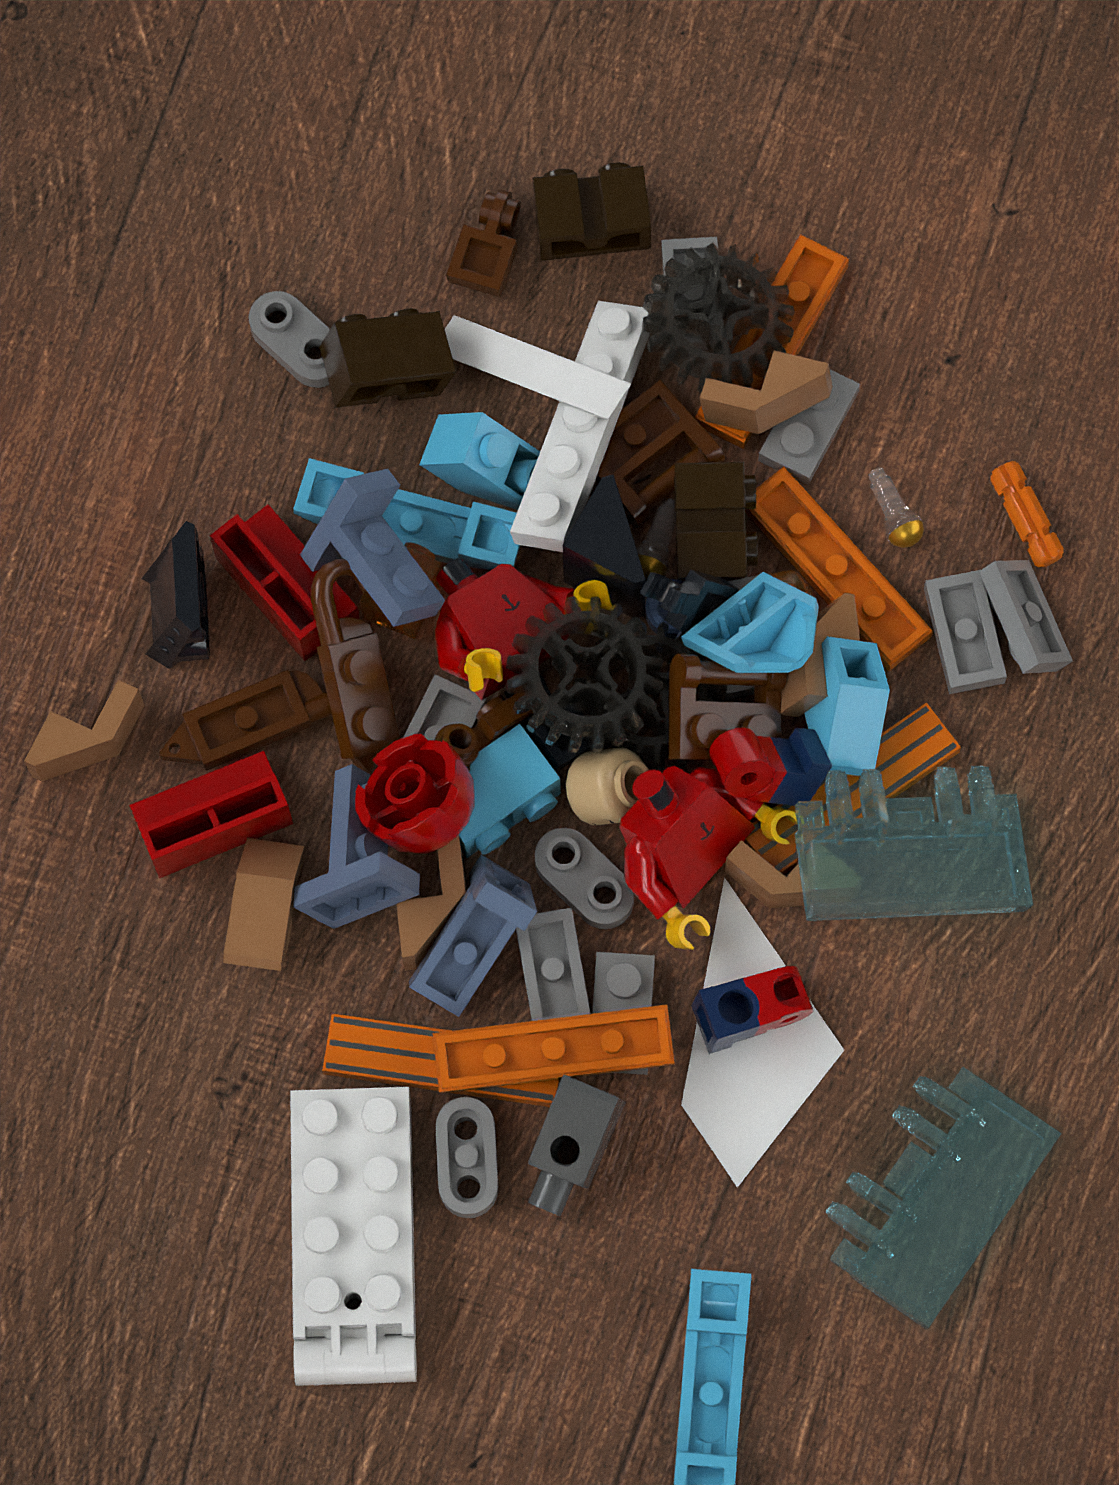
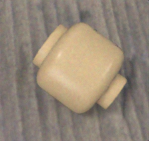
M612 748L583 753L574 760L567 774L566 793L571 809L580 820L590 825L620 823L621 818L638 800L632 790L634 781L640 774L649 769L635 752L627 748Z

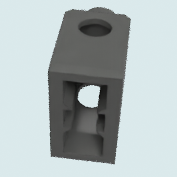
M565 1074L563 1075L528 1161L529 1165L541 1169L528 1203L561 1217L574 1184L583 1188H589L626 1104L624 1100ZM575 1139L580 1148L574 1163L564 1165L557 1155L563 1141Z

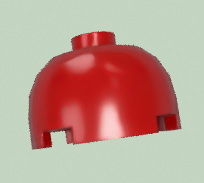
M413 734L398 739L380 751L372 760L378 767L369 777L365 789L358 784L355 791V810L362 824L376 838L399 852L426 854L443 848L461 833L468 824L475 807L474 780L460 755L446 741L427 740L422 734Z

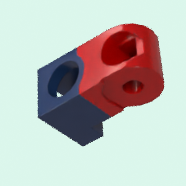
M745 727L734 728L718 736L709 750L710 758L720 774L722 784L730 795L767 803L807 807L833 766L816 731L812 729L795 728L789 739L757 736L751 729Z
M797 966L781 967L699 990L691 1005L709 1054L730 1048L735 1042L764 1034L769 1029L790 1025L813 1013L812 1005Z

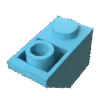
M483 412L438 414L419 465L458 491L518 510L540 451Z
M827 636L822 642V653L828 697L804 713L808 729L816 731L833 765L829 772L870 777L876 767L890 692L877 643Z
M520 724L480 750L478 757L471 763L469 772L474 780L475 807L468 824L458 835L461 851L466 858L478 850L482 855L492 852L510 837L508 830L526 817L530 822L536 821L551 811L558 803L555 797L561 794L560 777Z

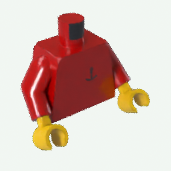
M457 558L448 563L436 577L438 584L449 595L442 605L435 628L438 664L443 671L468 681L471 691H474L482 701L519 676L562 651L575 621L573 617L579 616L581 622L586 626L596 623L599 619L596 608L606 610L612 608L608 588L605 583L598 580L584 582L577 586L576 589L555 586L532 576L521 574L511 564H500L478 578L462 558Z
M674 765L667 767L662 773L658 770H648L640 774L634 781L632 790L638 800L621 818L619 825L627 844L624 849V879L630 890L657 920L663 917L667 922L666 938L668 942L675 948L694 950L693 945L684 936L685 926L689 923L692 930L700 936H709L710 926L702 916L683 914L676 905L684 909L726 862V857L741 840L744 841L755 829V826L750 822L753 817L761 821L760 827L765 837L780 844H790L789 841L777 834L776 824L780 818L785 816L788 820L799 826H803L801 817L794 811L782 807L771 808L764 802L730 795L725 790L717 769L698 767L688 774Z

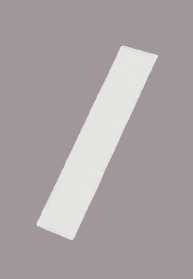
M455 315L445 328L454 360L607 420L631 385V383Z

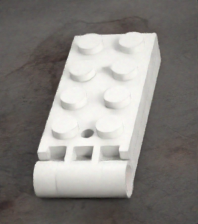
M409 1087L290 1090L295 1385L416 1382L417 1356ZM353 1298L362 1301L360 1307L355 1310L346 1307L348 1301Z

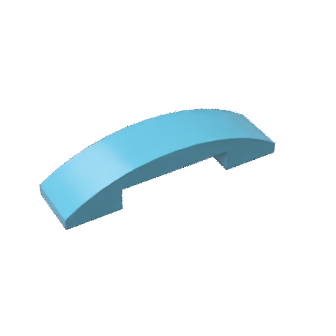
M309 458L293 513L318 524L345 478L362 475L364 472ZM398 489L382 515L411 555L429 560L450 563L457 558H462L469 567L492 570L500 564H511L514 567L520 545L514 543L510 533L517 513L474 501L472 507L469 508Z
M691 1269L674 1485H735L752 1274Z

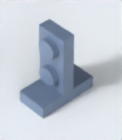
M383 469L345 478L300 556L312 572L320 570L324 564L335 559L347 560L350 569L393 627L436 616L445 599L382 517L400 487V484L389 469Z
M353 764L335 771L329 871L327 874L297 885L294 888L293 907L332 929L419 895L420 874L389 857L388 845L376 838L362 824L355 810V791L358 784L365 789L371 775Z
M480 855L469 872L471 885L408 981L409 988L458 1017L465 1009L515 929L518 927L525 931L537 913L530 884L483 855Z

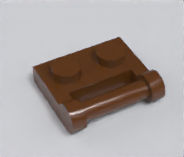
M661 380L621 410L595 479L599 483L602 477L614 475L627 520L636 528H639L652 517L650 513L652 509L675 492V464L638 493H635L627 482L680 440L684 439L692 450L676 463H710L725 460V455L719 445Z
M694 654L675 655L671 661L669 671V760L712 761L709 753L712 743L718 736L734 728L745 727L751 729L757 736L781 738V691L786 685L787 673H735L715 661H700L698 656ZM699 684L754 686V703L696 701V688Z

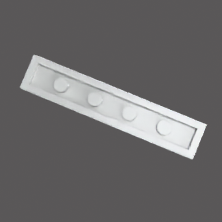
M598 301L575 362L632 383L654 324L651 309ZM629 388L608 420L561 401L559 402L510 530L515 544L563 552L562 545L586 506Z

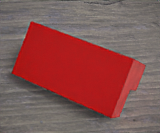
M269 504L245 522L236 514L209 535L215 557L305 662L318 652L317 647L321 646L311 604V585L315 574L319 570L311 571L300 556L305 546ZM335 581L332 591L338 618L352 617L359 619L358 607Z
M264 750L129 805L159 879L246 843L247 838L258 839L293 824L288 803Z

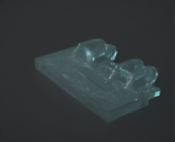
M971 766L967 782L972 814H964L955 768L937 767L936 774L934 775V789L936 792L935 799L939 822H935L932 797L886 798L880 770L863 769L859 778L863 818H854L849 781L845 771H828L824 786L829 826H825L822 801H798L795 804L798 831L794 834L806 921L1027 911L1033 906L1017 794L995 795L989 767Z
M965 1067L961 1068L948 1089L969 1104L926 1076H919L912 1086L923 1100L933 1104L956 1120L948 1134L911 1108L898 1106L892 1115L895 1122L937 1151L932 1156L913 1142H910L884 1179L882 1185L903 1198V1201L859 1172L853 1171L846 1181L857 1196L867 1200L890 1216L881 1231L844 1204L832 1201L825 1211L833 1222L870 1247L866 1253L844 1238L829 1260L849 1273L852 1279L926 1330L930 1328L1062 1134Z

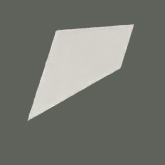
M725 877L703 989L786 967ZM812 1003L813 1013L806 1018L784 1027L769 1029L764 1034L735 1042L730 1048L711 1054L708 1053L698 1023L696 1025L681 1105L737 1187L844 1051Z

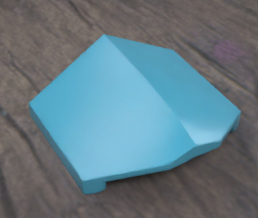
M762 572L682 635L681 638L684 646L735 673H789L801 668L813 653L819 606L815 597Z

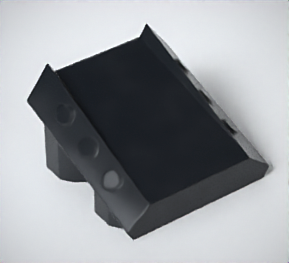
M185 521L141 578L150 583L153 645L145 655L168 669L181 661L207 660L210 658L204 553L202 546H199L197 528H195L194 524Z

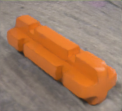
M1010 461L992 471L991 482L998 496L1005 497L1003 505L1022 542L1029 543L1027 551L1034 565L1038 568L1049 566L1062 558L1064 548L1056 533L1049 532L1051 523L1032 487L1025 486L1027 478L1020 464L1016 461Z

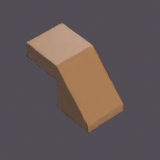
M774 350L761 391L706 378L700 395L705 421L760 434L830 397L833 386L829 363Z
M844 593L818 612L813 653L801 668L787 673V682L781 691L782 716L799 717L828 697L822 642L827 636L860 641L854 594Z
M118 680L92 730L50 711L24 760L31 777L42 782L118 756L145 707L139 689Z
M459 836L443 848L437 850L442 895L407 899L396 904L405 971L417 969L466 893Z
M247 838L236 873L223 963L281 971L291 938L294 888L298 884L303 867L304 846Z
M742 840L726 857L725 873L768 908L852 902L859 893L862 880L818 843L809 850L787 877Z

